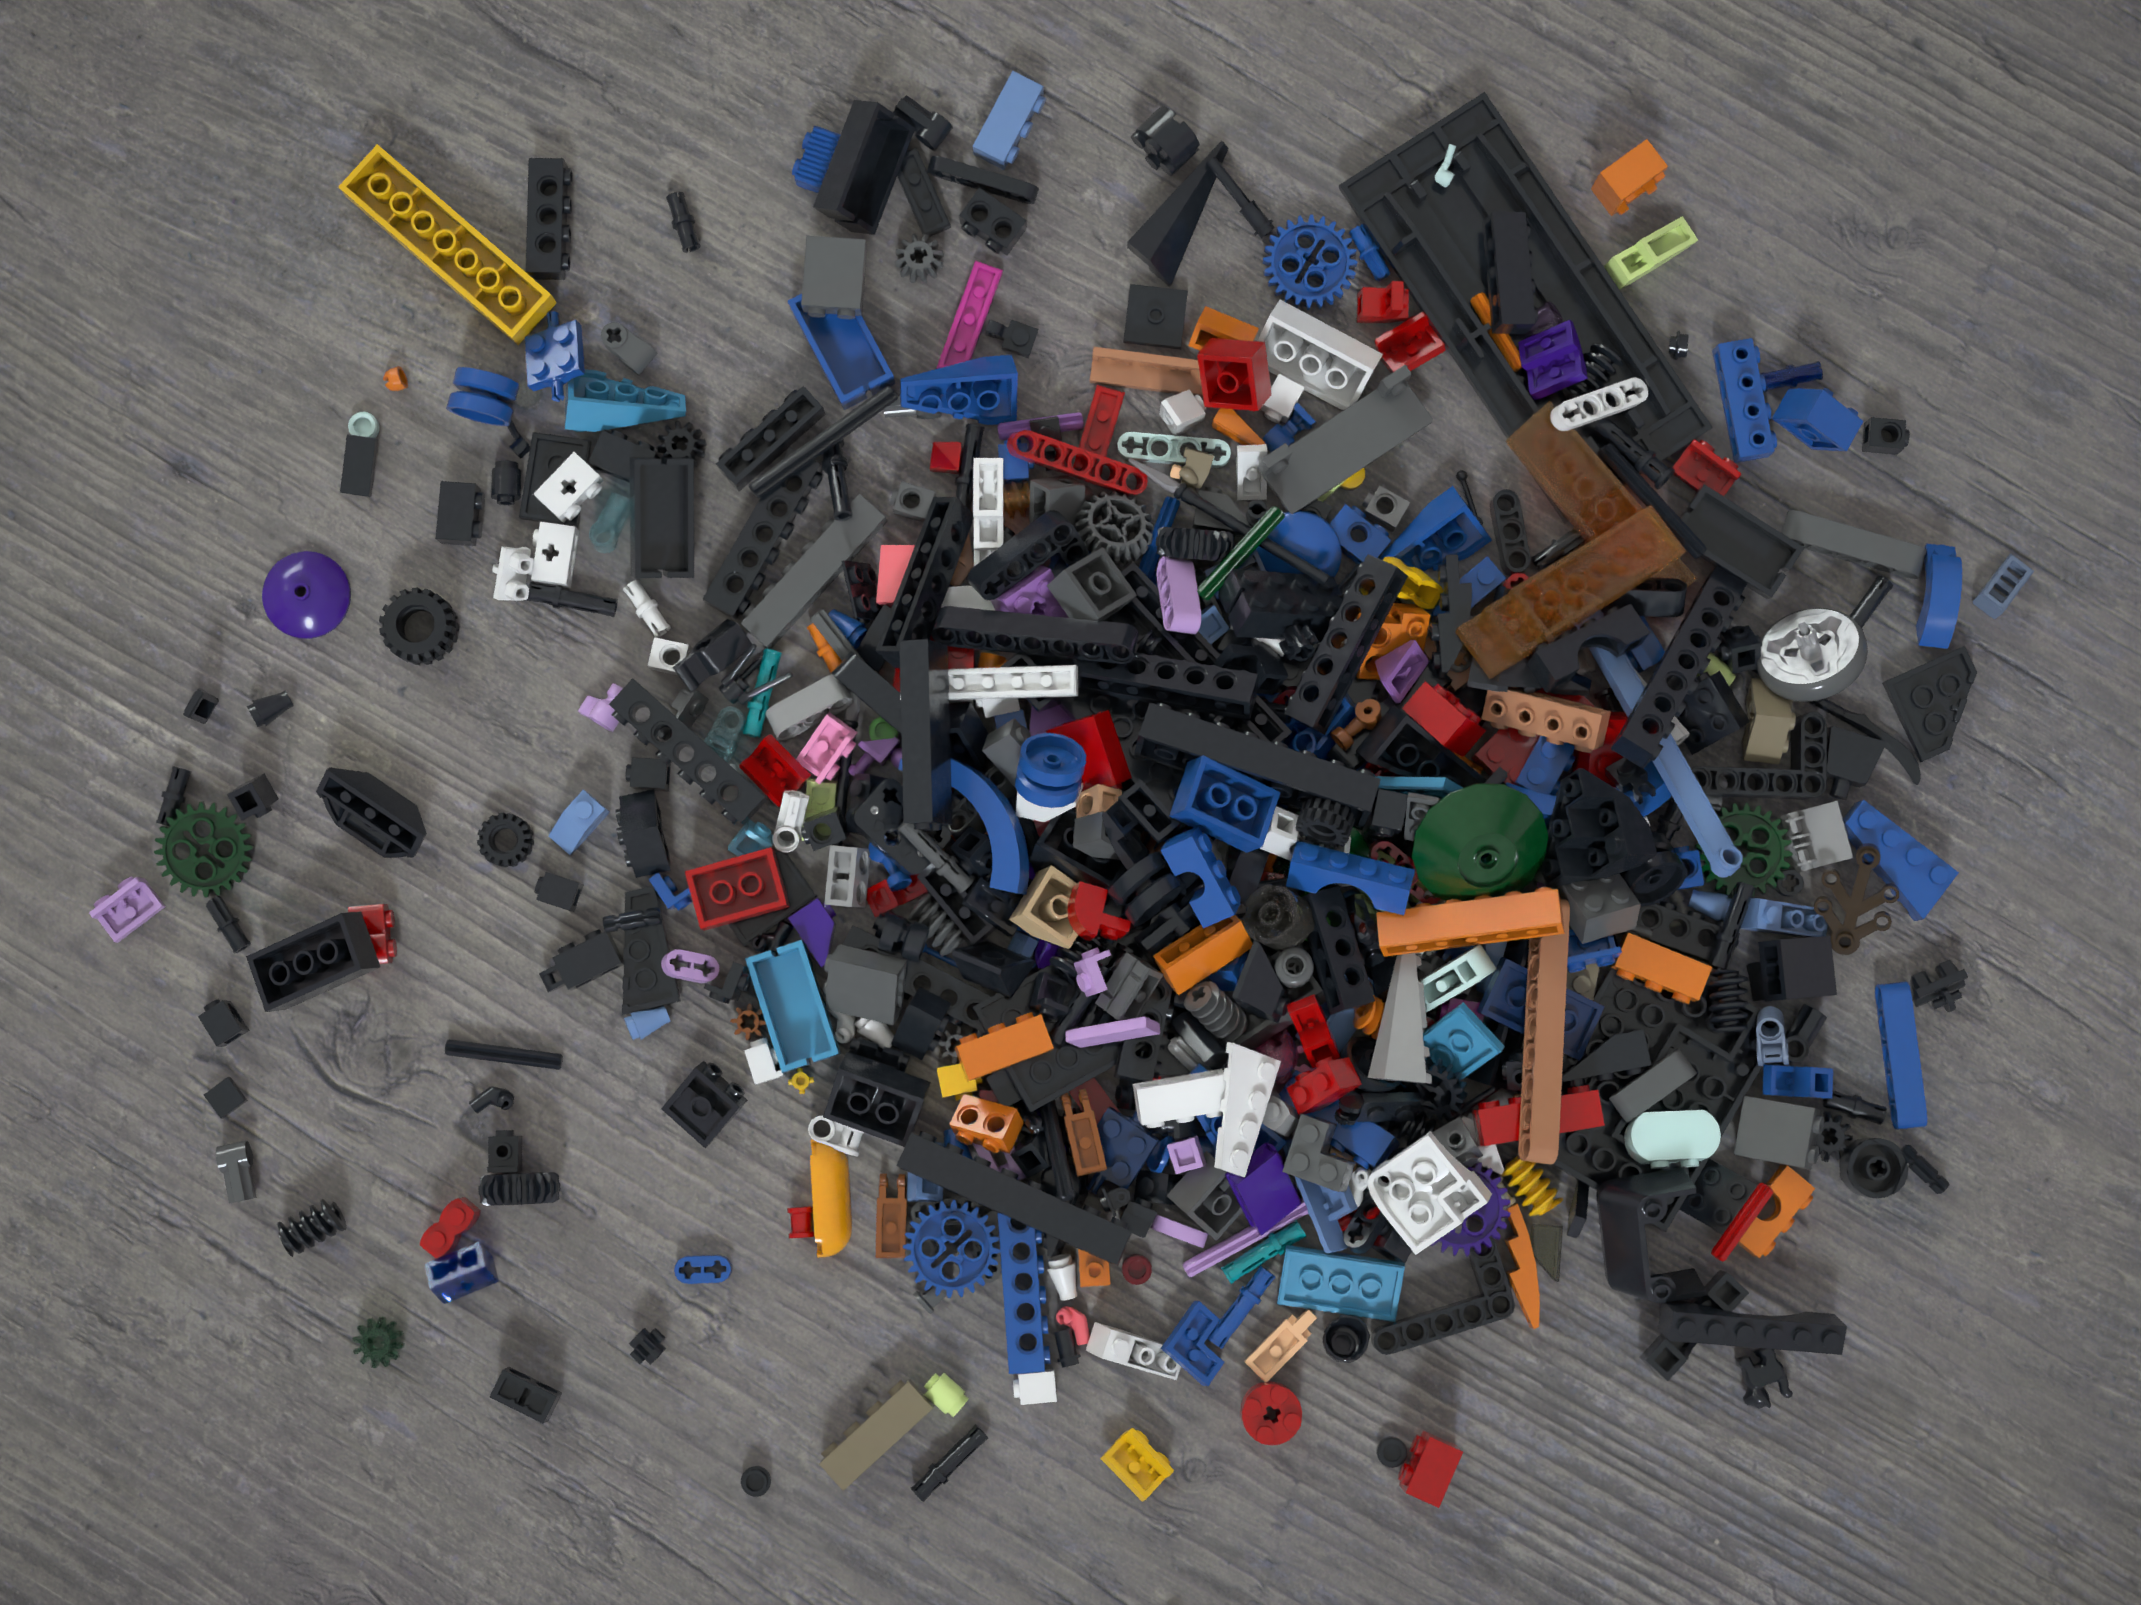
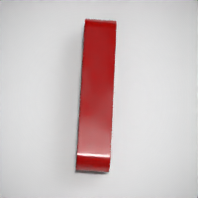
M1022 430L1015 432L1007 440V449L1016 458L1111 491L1115 489L1120 494L1135 495L1142 493L1147 487V475L1136 467L1033 431ZM1020 436L1025 437L1029 443L1028 449L1025 452L1020 451L1017 447V439ZM1048 445L1053 447L1056 452V457L1052 462L1047 460L1044 455V450ZM1075 455L1080 456L1083 461V467L1080 471L1072 467L1071 462ZM1103 464L1110 470V476L1107 480H1103L1099 475V468ZM1129 474L1134 475L1137 480V485L1133 490L1128 488L1126 484V478Z

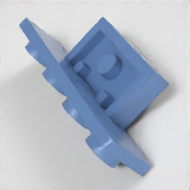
M1293 1139L1286 1140L1287 1143L1283 1146L1286 1159ZM1295 1177L1324 1251L1332 1253L1348 1248L1343 1240V1232L1338 1219L1358 1209L1349 1185L1347 1191L1337 1192Z

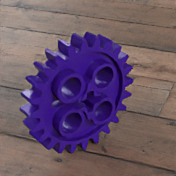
M1479 1162L1475 1168L1469 1167L1467 1169L1477 1174L1492 1193V1196L1487 1204L1463 1220L1461 1233L1457 1234L1454 1228L1430 1245L1434 1246L1438 1242L1442 1243V1253L1448 1247H1452L1453 1256L1457 1255L1459 1249H1463L1465 1256L1468 1257L1470 1248L1473 1247L1480 1254V1244L1483 1243L1486 1247L1491 1248L1490 1237L1497 1240L1501 1238L1500 1233L1496 1229L1507 1228V1224L1501 1221V1218L1510 1217L1511 1213L1503 1210V1207L1510 1205L1511 1202L1510 1200L1502 1199L1501 1196L1507 1193L1508 1190L1507 1188L1498 1189L1497 1185L1500 1183L1501 1177L1492 1180L1490 1178L1493 1171L1492 1168L1488 1169L1485 1173L1481 1171L1482 1162ZM1471 1217H1476L1481 1220L1483 1228L1478 1232H1472L1467 1228L1466 1221Z

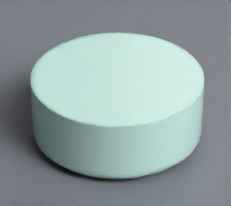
M358 412L350 418L348 429L351 435L376 438L379 433V423L372 414Z

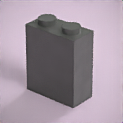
M806 236L801 301L803 312H808V315L811 317L819 318L825 317L826 314H837V317L841 319H855V316H862L867 258L866 239Z
M839 944L832 954H828L825 961L824 970L828 972V979L823 987V996L826 997L825 1009L894 1025L903 1010L907 960Z
M1744 1096L1734 1155L1811 1170L1812 1164L1817 1163L1819 1156V1147L1816 1146L1817 1135L1822 1133L1824 1127V1117L1821 1116L1822 1111L1805 1106Z

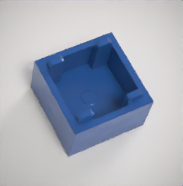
M1828 388L1788 389L1772 417L1775 422L1812 450L1847 451L1864 422L1858 417V412L1855 409L1846 408L1833 398V392Z

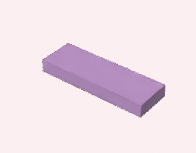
M1144 1016L1070 1029L1066 1031V1042L1082 1048L1160 1034V1024Z

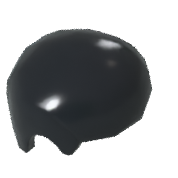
M1341 1315L1328 1324L1324 1330L1322 1343L1326 1354L1334 1361L1351 1363L1358 1360L1366 1352L1370 1334L1367 1325L1358 1317Z

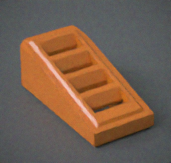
M1220 408L1212 421L1213 429L1240 445L1265 444L1233 409Z

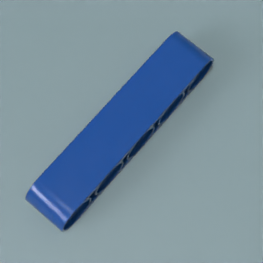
M1908 982L1878 984L1875 987V1000L1892 1125L1895 1130L1927 1126L1928 1119L1911 989Z

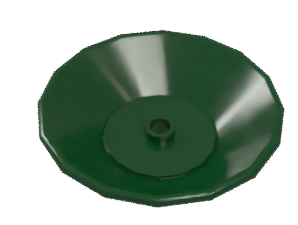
M1476 783L1450 792L1428 810L1415 831L1412 859L1418 879L1438 899L1443 901L1451 899L1469 901L1482 895L1500 897L1508 892H1519L1532 881L1545 860L1548 832L1542 812L1526 794L1504 784ZM1485 853H1490L1488 857L1481 858Z

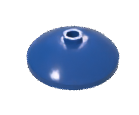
M1300 510L1293 514L1288 511L1283 512L1285 518L1267 537L1328 575L1335 577L1340 567L1342 550L1340 540L1333 527L1322 517L1311 512ZM1260 546L1256 548L1266 571L1304 574Z

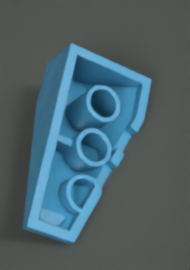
M585 369L584 375L572 378L566 384L565 429L597 432L686 416L685 395L654 386H649L645 389L636 387L632 384L633 380L623 378L621 382L606 378L607 373Z

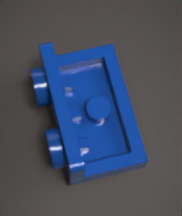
M1540 735L1514 783L1538 793L1555 796L1561 783L1558 781V778L1563 770L1568 772L1576 757L1572 755L1574 746L1566 742L1563 745L1549 743L1546 741L1547 737Z
M1573 929L1569 930L1567 963L1569 973L1586 969V965L1597 963L1598 967L1615 963V959L1622 953L1621 947H1616L1613 935L1582 944Z

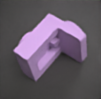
M1097 947L1082 953L1083 960L1073 963L1078 974L1076 977L1077 984L1081 991L1085 992L1086 997L1108 990L1097 961L1111 956L1110 950L1100 953Z

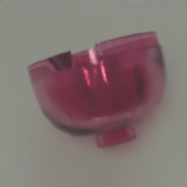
M1285 1029L1283 1034L1280 1031L1254 1048V1051L1281 1061L1275 1079L1278 1086L1293 1077L1291 1071L1297 1065L1299 1058L1298 1047L1289 1031Z

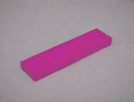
M975 261L936 369L972 359L1003 270Z

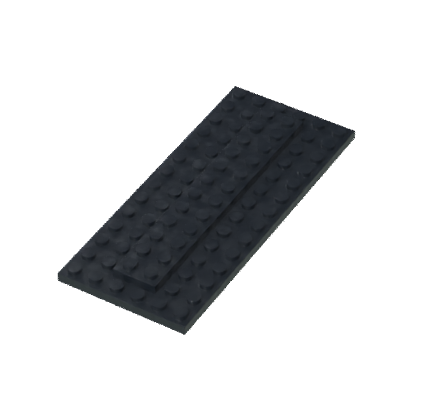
M1485 92L1339 185V190L1399 279L1404 282L1405 288L1409 289V294L1417 306L1427 315L1428 322L1443 341L1446 349L1564 524L1625 486L1626 483L1600 456V450L1610 443L1599 432L1594 430L1601 419L1569 431H1560L1555 428L1550 418L1551 411L1568 400L1562 390L1538 400L1533 399L1529 392L1527 371L1524 368L1517 372L1513 371L1488 334L1491 326L1489 323L1482 324L1470 303L1471 298L1481 292H1484L1489 300L1482 222L1492 211L1526 212V222L1530 225L1528 244L1529 250L1533 254L1531 278L1535 280L1533 301L1534 306L1538 310V319L1536 324L1526 334H1509L1518 351L1519 341L1571 320L1576 329L1583 354L1590 352V346L1593 343L1602 344L1615 352L1622 360L1623 366L1620 367L1613 363L1612 366L1616 373L1613 376L1605 372L1604 374L1608 382L1606 384L1600 381L1596 382L1600 389L1636 377L1646 384L1648 397L1637 406L1608 417L1646 451L1656 452V457L1661 462L1713 428ZM1449 144L1456 145V149L1447 170L1454 173L1455 176L1447 187H1443L1435 181V175L1444 162ZM1629 390L1624 394L1625 397H1628L1636 393L1634 390ZM1606 394L1607 403L1615 407L1616 401L1614 397ZM1583 402L1586 413L1593 415L1594 410L1591 404ZM1572 411L1571 413L1562 415L1564 419H1570L1574 416V412ZM1613 433V435H1614L1617 439H1619L1625 446H1627L1629 449H1631L1630 446H1628V445H1627L1623 440H1621L1615 433ZM1622 454L1626 458V460L1634 467L1635 464L1632 461H1630L1624 454Z

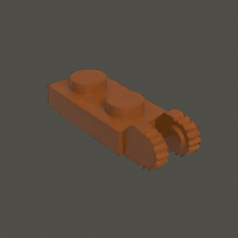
M1086 1089L1079 1090L1078 1094L1083 1112L1074 1115L1072 1113L1070 1096H1068V1093L1061 1095L1065 1114L1064 1122L1077 1177L1107 1170L1094 1110H1091Z
M880 1174L879 1197H877L876 1258H905L906 1250L903 1249V1245H906L905 1233H907L906 1174H899L897 1178L898 1198H887L888 1177L887 1174Z

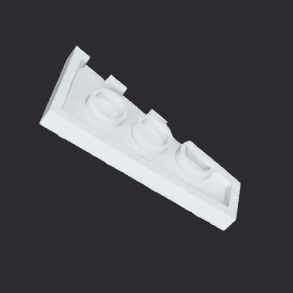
M1227 1042L1226 1053H1229L1228 1068H1224L1223 1081H1226L1225 1099H1221L1220 1105L1223 1119L1222 1127L1218 1128L1214 1167L1237 1176L1245 1177L1281 1061L1235 1043Z

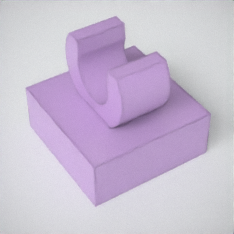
M1198 1136L1167 1145L1176 1174L1206 1165Z

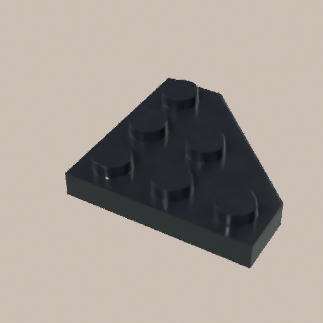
M1965 646L1882 683L1919 762L1950 750L1956 726L1960 722L1967 703L1969 690L1977 675V670Z

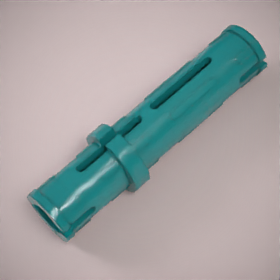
M764 649L754 689L776 678L779 662L782 657L781 652ZM773 687L752 697L751 702H748L747 708L749 711L742 734L753 738H761L766 717L765 713L770 708L768 705Z
M1295 1220L1276 1234H1269L1268 1239L1221 1267L1231 1284L1240 1277L1277 1254L1281 1256L1285 1253L1286 1245L1291 1246L1307 1237L1298 1221Z

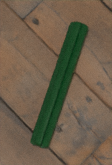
M1272 506L1197 588L1198 595L1207 601L1210 600L1222 587L1231 569H1238L1285 518V514L1278 507Z

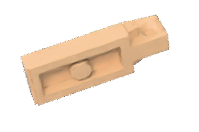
M1306 1309L1298 1318L1292 1314L1244 1362L1267 1383L1308 1341L1307 1338L1312 1333L1307 1328L1317 1319V1316L1310 1309Z

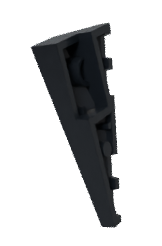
M1223 141L1208 154L1127 242V248L1149 266V270L1169 287L1173 284L1175 275L1217 178L1206 163L1215 156L1222 164L1229 148Z

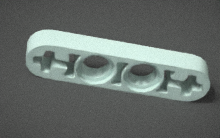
M1126 432L1119 438L1117 443L1118 453L1123 459L1128 460L1131 458L1140 462L1184 465L1186 464V458L1180 453V448L1184 444H1192L1200 451H1202L1201 445H1207L1205 451L1213 452L1215 447H1221V452L1226 453V456H1221L1220 461H1216L1213 458L1211 468L1225 466L1231 455L1229 445L1220 439ZM1128 439L1134 440V445L1143 446V440H1148L1146 446L1147 455H1141L1143 451L1141 448H1134L1133 453H1127V448L1122 447V444H1127ZM1156 441L1164 442L1168 447L1167 453L1163 456L1154 455L1151 451L1152 444Z

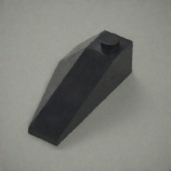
M1485 632L1484 634L1477 635L1467 687L1497 692H1507L1508 686L1520 687L1524 693H1535V691L1542 688L1527 665L1533 656L1532 650L1508 638H1503L1495 632ZM1576 673L1570 682L1550 691V693L1589 696L1592 680Z

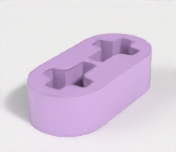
M675 949L667 953L661 962L663 972L667 976L697 983L712 981L719 973V964L714 957ZM677 956L678 962L687 964V967H680L675 971V967L673 964H670V960L675 959ZM706 962V967L711 969V972L703 976V971L694 969V966H700Z
M1156 1214L1150 1227L1158 1232L1204 1248L1208 1237L1206 1232Z

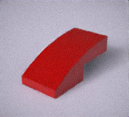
M919 874L911 875L912 883L900 891L892 892L887 884V879L869 887L866 900L874 917H878L880 913L885 914L888 910L892 911L928 893L929 891L917 878Z

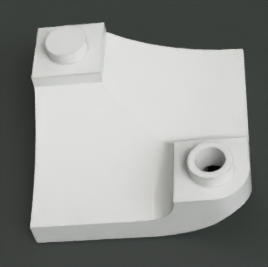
M1431 1131L1392 1159L1386 1160L1374 1168L1368 1177V1189L1374 1202L1415 1255L1462 1224L1466 1217L1487 1204L1492 1196V1193L1474 1171L1468 1170L1455 1159ZM1380 1176H1386L1389 1179V1183L1383 1182Z

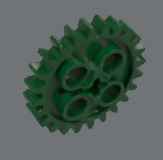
M204 801L199 802L198 810H195L194 806L190 803L187 804L186 814L179 808L176 810L178 819L171 816L166 818L167 822L171 825L170 827L161 826L159 828L165 836L155 838L157 843L162 844V848L155 850L154 854L163 855V859L158 861L156 865H166L167 869L162 873V877L171 874L173 878L169 885L173 886L180 882L181 893L190 887L192 888V897H195L199 890H202L204 897L207 898L210 895L211 889L218 896L222 894V885L226 889L231 890L233 886L230 880L238 883L242 881L241 876L238 874L239 871L244 873L249 871L243 863L253 860V857L247 855L246 851L253 849L254 845L246 844L245 842L246 839L252 836V833H242L241 830L247 823L244 822L237 825L235 821L239 815L236 813L230 817L227 816L229 807L225 806L219 812L217 811L216 802H213L210 808L206 809ZM200 820L206 821L210 825L211 831L206 837L200 836L196 832V824ZM184 831H188L199 844L208 843L210 845L208 851L221 860L225 867L221 868L208 854L201 856L198 853L201 848L184 836ZM223 840L229 841L233 845V853L228 857L221 855L218 850V845ZM178 843H186L190 847L188 858H180L176 854L175 849ZM206 862L212 866L213 874L210 878L200 876L198 872L200 863Z
M1733 803L1730 813L1725 807H1721V817L1718 818L1725 829L1730 828L1737 834V839L1733 842L1737 849L1743 844L1747 851L1767 850L1770 852V855L1749 852L1743 857L1740 868L1734 874L1722 878L1712 872L1710 862L1701 846L1696 844L1694 849L1702 852L1700 854V862H1704V865L1701 867L1702 873L1708 872L1710 874L1705 882L1709 883L1715 880L1717 882L1715 891L1724 886L1726 887L1725 894L1729 896L1735 890L1737 882H1744L1754 886L1755 890L1758 889L1762 895H1765L1766 884L1773 889L1777 886L1773 879L1774 877L1783 880L1785 875L1780 869H1789L1790 864L1784 861V858H1790L1793 855L1792 852L1785 850V847L1791 845L1792 840H1783L1782 837L1788 832V829L1778 830L1777 826L1780 824L1781 819L1773 822L1769 820L1772 811H1768L1763 816L1760 814V805L1753 812L1750 811L1749 803H1745L1743 810L1740 811L1737 804ZM1752 832H1763L1767 838L1766 843L1756 844L1752 840ZM1750 861H1761L1765 867L1764 872L1757 874L1751 871Z

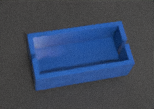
M802 294L788 300L790 310L844 410L867 399L866 392L870 391L873 396L884 387L896 384L894 375L862 316H855V319H841L837 317V314H826L825 317L821 318L811 317L808 315V312H803L801 306Z

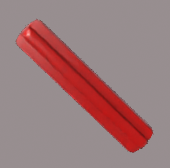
M1759 1183L1711 1250V1254L1719 1261L1724 1262L1773 1195V1190L1768 1185Z

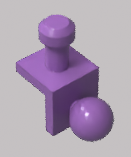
M896 737L861 741L858 746L865 753L855 766L852 764L848 768L849 773L853 777L855 774H864L874 760L883 766L890 756L893 766L898 769L900 758L902 759V747L898 748L901 744Z

